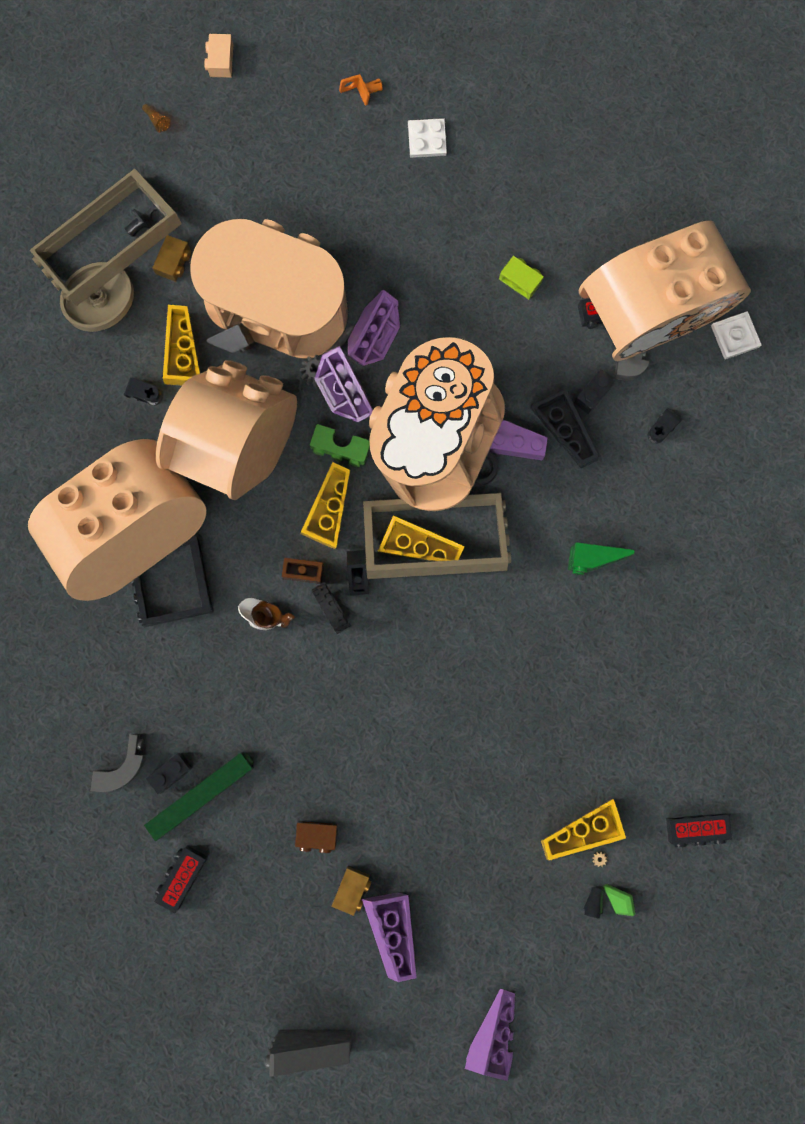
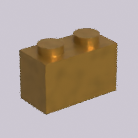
M167 235L152 267L155 274L177 282L178 277L181 278L184 273L183 265L185 261H188L191 256L188 243Z
M348 866L332 907L353 916L356 911L360 912L363 905L362 894L363 892L367 893L371 885V881L368 880L370 875Z

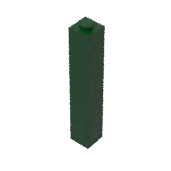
M243 752L238 754L146 823L144 826L154 841L162 838L254 769L252 765L254 760L248 753L246 755Z

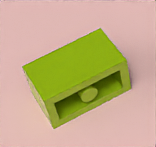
M513 256L501 271L499 280L529 300L542 283L544 276H542L539 270L529 267L523 259Z

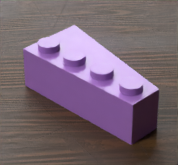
M503 420L489 451L496 454L543 460L546 452L547 437Z
M392 893L362 899L388 978L397 982L415 979L416 968L408 895Z

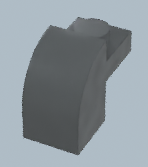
M646 351L632 358L616 361L614 379L631 381L640 377L649 364V361L644 360Z

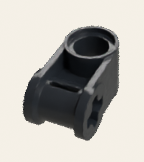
M130 377L124 396L128 398L133 397L137 401L151 405L161 403L163 395L156 386Z
M667 408L649 430V441L653 444L661 443L682 421V418Z

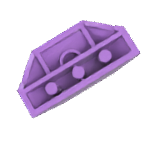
M382 290L364 308L348 339V356L362 366L383 360L400 328L398 300L386 291Z
M338 346L322 354L315 375V381L332 413L356 422L371 416L373 408L341 347Z

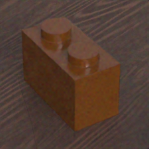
M284 558L281 577L285 580L322 584L324 564L322 562Z
M298 821L295 847H300V851L310 852L311 848L319 849L321 853H331V850L336 848L338 824Z

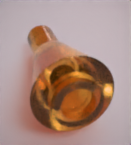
M148 104L142 106V110L149 116L157 132L166 131L169 128V117L153 110Z

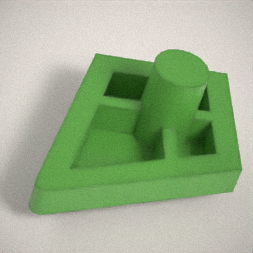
M608 884L603 886L616 914L635 915L632 895Z

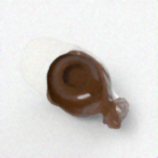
M254 598L245 599L238 606L241 616L249 621L250 626L259 630H269L275 626L286 628L291 620L295 618L291 613L283 615L274 604Z

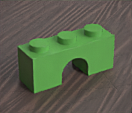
M319 424L316 425L310 443L313 453L324 456V453L331 455V458L336 461L344 459L355 467L365 466L370 451L369 440L353 435L349 445L339 447L334 443L335 429Z

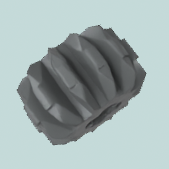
M318 355L314 356V360L308 356V363L302 362L304 368L300 369V373L303 374L301 378L302 380H307L306 384L308 386L313 382L314 387L317 388L318 385L315 381L316 373L313 372V369H318L320 360Z

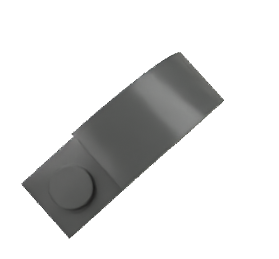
M129 734L126 760L120 768L115 771H93L90 791H113L128 785L139 775L147 756L139 754L144 745L141 735Z

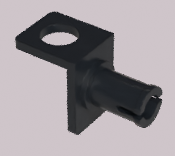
M155 205L144 214L133 209L132 212L136 219L126 226L125 230L131 237H134L143 227L150 229L165 216ZM158 210L160 212V218L154 221L152 219V213L153 211Z

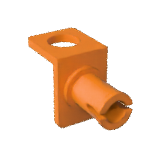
M359 74L342 79L339 91L343 93L357 87L366 106L368 105L370 94L382 91L383 87L380 79L365 83ZM353 82L351 85L345 87L347 83Z

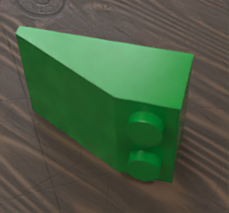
M575 543L570 548L568 570L573 571L572 574L584 575V573L627 559L634 554V550Z

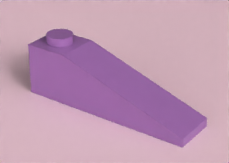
M503 989L499 990L470 1046L465 1069L508 1081L513 1052H508V1041L513 1040V1033L510 1032L509 1023L514 1019L515 993Z

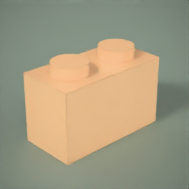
M209 34V42H206L208 58H205V70H208L210 77L232 78L233 41L231 34Z

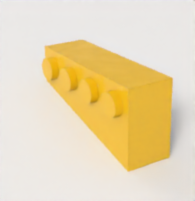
M168 305L163 381L167 385L182 386L189 378L200 374L187 306Z
M332 462L300 533L333 549L337 547L350 473L349 469Z
M393 516L378 552L429 561H451L460 559L465 546Z
M611 799L541 840L546 859L552 860L626 839L614 799Z

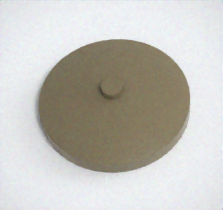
M107 262L92 263L80 268L70 276L65 285L71 291ZM122 270L78 306H75L72 301L67 302L60 295L62 313L74 327L83 331L94 332L110 328L118 323L129 311L134 297L133 284L126 272Z

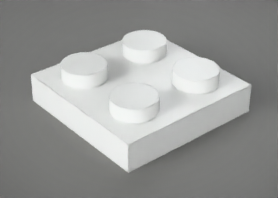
M444 119L408 121L410 158L446 156Z
M748 311L711 325L724 359L743 354L761 346Z

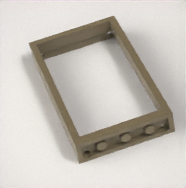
M133 169L31 248L30 251L35 256L32 260L39 268L41 266L44 267L41 271L46 277L54 279L51 283L58 291L60 289L63 290L61 295L66 301H72L75 306H78L182 223L175 211L138 171ZM140 188L165 217L70 291L45 260L133 191Z
M501 493L468 495L462 502L451 507L495 505L501 558L375 565L372 512L421 509L410 506L402 499L363 501L368 579L507 571L508 563H511V552H507L509 534H505L508 522L507 517H503V512L506 511L505 500L501 498Z

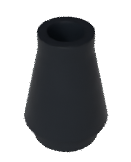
M592 887L583 908L585 910L584 915L600 919L601 914H603L604 890Z

